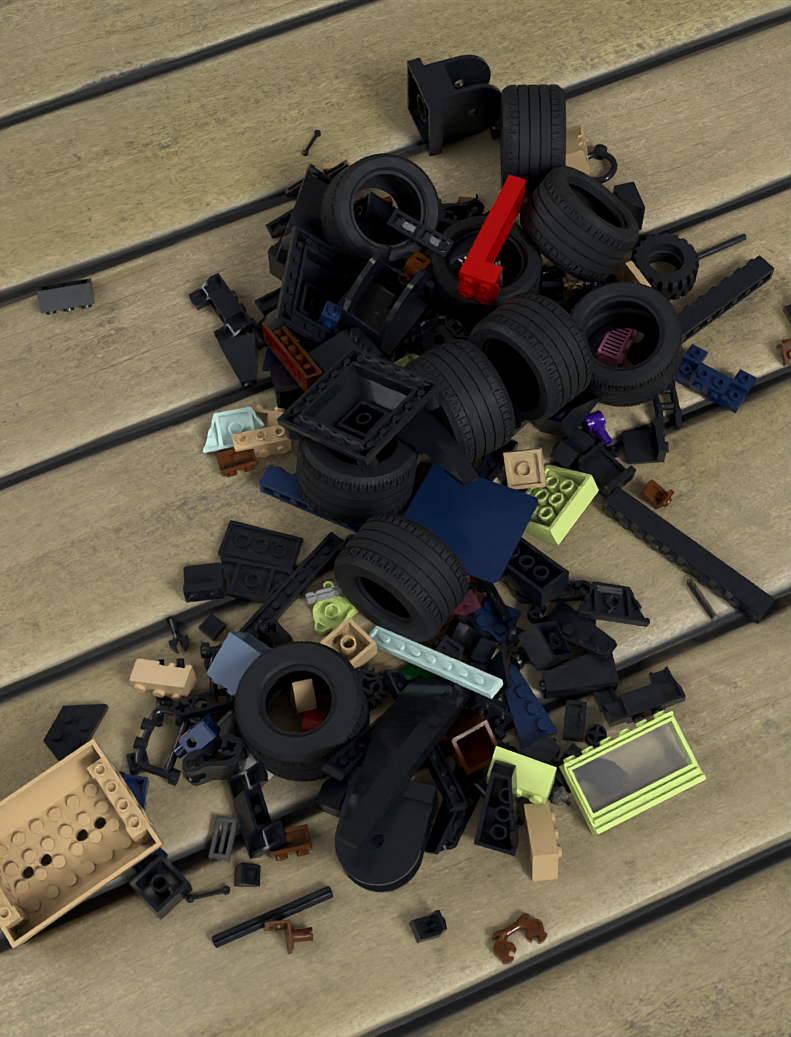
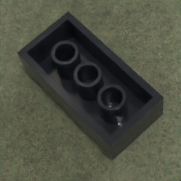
M521 537L501 579L542 608L568 588L569 571Z

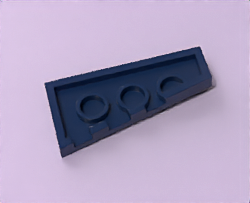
M515 664L509 667L512 686L504 693V697L507 701L509 712L514 715V729L522 750L548 733L550 736L557 733V728Z

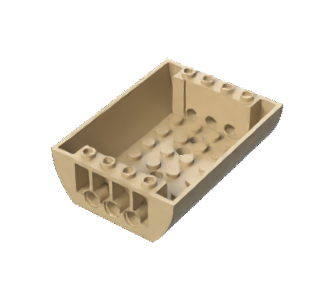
M94 739L0 802V928L13 948L27 941L164 845L160 834L123 777ZM98 818H105V826L97 829L95 827L96 820ZM81 830H86L88 833V837L84 841H78L77 834ZM45 855H50L52 858L48 866L41 864V859ZM27 867H32L34 871L33 876L25 879L23 871Z

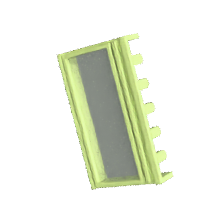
M662 710L653 715L655 719L649 722L647 719H644L635 724L637 728L631 731L629 728L618 732L619 737L613 740L611 737L601 740L599 742L601 746L595 749L593 746L583 749L581 751L582 755L578 757L571 755L563 759L564 764L560 765L559 768L592 835H598L706 779L673 715V711L665 713Z

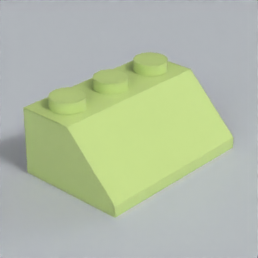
M496 746L486 783L488 784L495 759L516 765L517 797L523 796L534 804L540 805L542 803L546 805L557 768Z

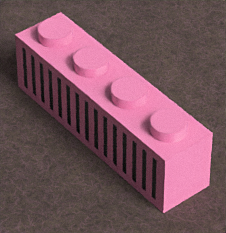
M621 328L607 333L597 351L596 359L611 367H617L618 364H622L626 356L624 354L625 351H629L633 343L632 338L636 337L639 331Z

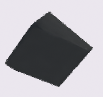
M243 862L236 865L234 886L259 887L261 865Z

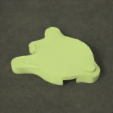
M326 581L323 584V588L334 587L331 581ZM344 594L337 597L334 595V598L323 601L317 600L313 607L314 630L318 634L332 632L346 619L352 618L359 611L349 602Z

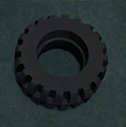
M656 233L652 237L647 236L644 240L639 241L633 249L631 256L632 262L651 287L663 294L669 301L670 299H673V301L680 299V296L684 297L692 290L698 273L699 259L696 250L694 251V247L691 243L688 244L686 239H680L675 234L672 236L669 233H663V235ZM654 262H667L674 265L678 270L673 273H661L654 270L650 264Z

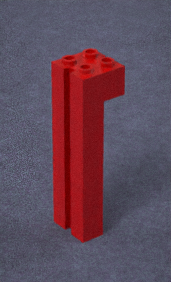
M509 175L459 271L460 283L458 285V294L464 298H470L481 304L493 306L501 290L500 284L496 282L500 281V274L503 268L495 265L494 262L524 204L526 180Z

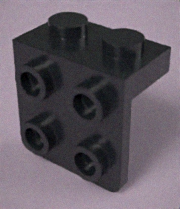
M661 418L653 420L651 429L622 432L627 464L664 462L665 455L669 452L668 441L665 442L666 427L665 425L662 426Z
M221 563L184 567L183 593L186 603L225 598Z

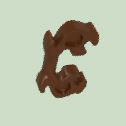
M526 913L521 915L515 923L507 928L494 932L492 940L496 938L498 940L493 946V954L502 961V964L512 963L514 957L508 955L510 952L516 953V947L512 942L507 943L506 940L520 929L527 930L525 937L529 943H532V938L538 937V944H542L546 940L547 933L544 931L541 920H526L529 918V914Z

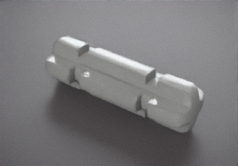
M337 584L333 588L330 586L318 589L315 593L313 591L307 592L305 597L307 603L312 604L316 602L315 600L323 601L334 598V595L336 597L341 596L343 593Z

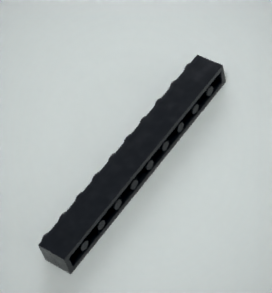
M759 255L755 259H750L742 268L736 269L730 277H725L719 285L711 287L705 295H700L694 303L686 305L678 313L682 330V344L771 280L775 268ZM646 336L638 343H633L629 348L628 360L634 366L645 361L654 352L652 344Z
M619 486L604 501L602 511H604L606 516L615 519L624 529L633 532L639 540L648 543L654 551H659L669 562L681 567L683 572L692 575L701 585L711 589L716 596L725 599L731 607L744 613L749 620L759 624L773 607L775 598Z

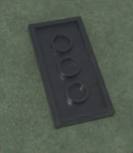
M230 520L220 545L218 556L294 569L303 544V538Z

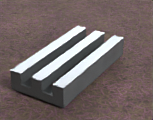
M216 818L208 855L209 859L213 860L214 858L219 861L225 860L230 862L238 824L237 819ZM223 822L224 827L217 854L215 853L220 825ZM230 823L232 824L228 840L226 855H224L223 851Z

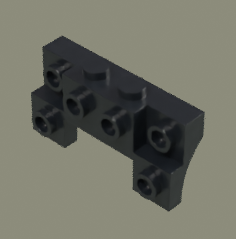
M219 273L210 276L201 287L188 294L197 311L211 305L223 323V327L214 331L217 341L237 337L254 329L253 322L247 315L244 304L238 302L235 291L229 289Z
M668 666L661 671L649 673L648 677L652 684L621 694L619 698L612 686L600 692H593L595 702L600 713L603 712L609 728L627 722V724L634 722L636 724L646 717L653 716L662 710L665 711L667 707L685 701L686 695L681 685L672 676Z
M256 762L250 768L233 775L227 780L249 859L261 858L267 851L278 848L287 840L286 831L282 826L281 820L271 822L261 789L269 781L268 773L262 762Z

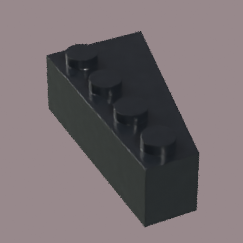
M495 759L487 785L474 844L515 856L519 845L516 765Z

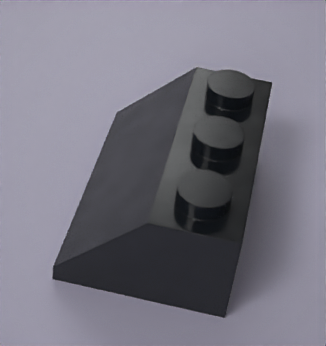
M92 278L42 286L37 290L41 313L46 312V315L57 313L56 310L62 309L64 312L73 311L74 307L79 306L82 309L90 308L92 304H95Z

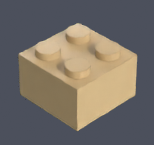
M350 617L320 642V644L327 645L345 656L356 671L357 667L361 668L377 654V643Z

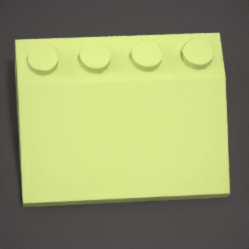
M547 464L544 467L547 485L545 487L528 488L525 492L538 499V506L525 531L543 542L558 546L599 489L590 474Z

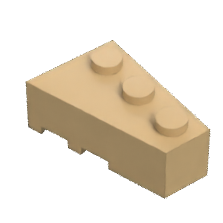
M580 124L566 129V166L588 174L591 173L586 139Z
M137 658L129 682L137 692L144 693L147 691L151 692L154 696L160 698L167 696L177 701L192 696L197 678L192 665L178 668L175 663H169V666L160 665L159 661Z
M549 802L546 805L542 803L540 805L534 803L524 804L523 818L525 821L526 840L530 851L529 861L532 862V882L558 879V858L562 857L561 845L556 843L559 836L557 827H553V823H555L554 810H550Z

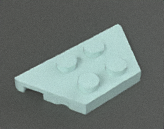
M251 406L214 413L203 453L208 454L233 449L232 434L267 427Z

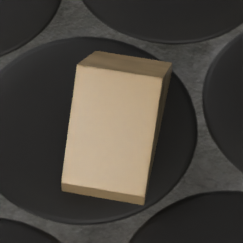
M312 678L294 682L291 685L289 701L297 713L317 708Z

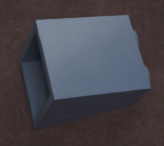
M229 632L206 674L212 678L211 681L213 683L224 686L230 695L236 696L239 681L244 672H246V669H248L249 665L251 666V663L257 657H260L261 654H264L269 649L271 650V648L248 632Z

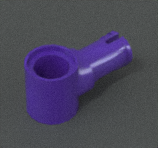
M597 410L588 414L582 422L584 429L588 433L592 432V434L596 435L600 442L604 440L606 442L605 447L612 443L613 440L605 429L606 421L602 412Z

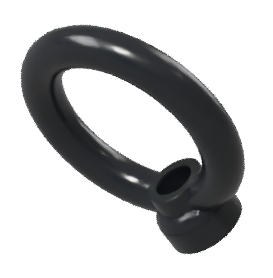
M597 144L594 147V151L588 153L589 160L592 158L603 160L605 158L611 164L610 171L606 175L592 177L602 184L614 177L618 164L615 157L607 152L608 148L605 145Z

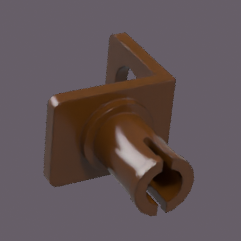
M415 252L408 258L398 277L399 282L403 285L408 284L420 270L425 269L432 261L420 252ZM416 258H421L425 263L418 261Z
M290 919L265 922L263 927L264 931L285 929L288 954H292L295 942L313 941L312 927L293 929Z

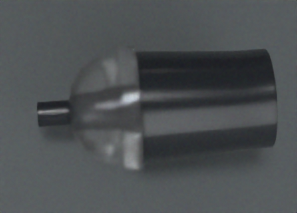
M554 781L548 797L550 803L557 806L564 804L570 806L571 803L568 801L569 794L566 788Z

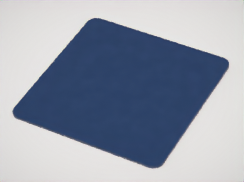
M432 465L404 516L422 524L441 538L460 559L467 575L489 583H496L500 580L538 506V499L535 496L479 477V481L461 485L446 474L442 466Z

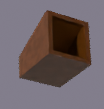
M469 708L462 712L440 741L443 748L466 775L490 763L495 748L498 746L487 719Z

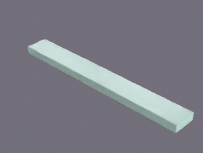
M377 625L369 633V636L377 643L378 649L492 699L503 685V681L500 678Z

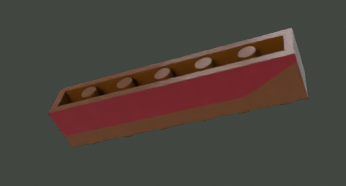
M266 322L261 323L264 341L305 392L323 375V372L286 326L278 330H272Z

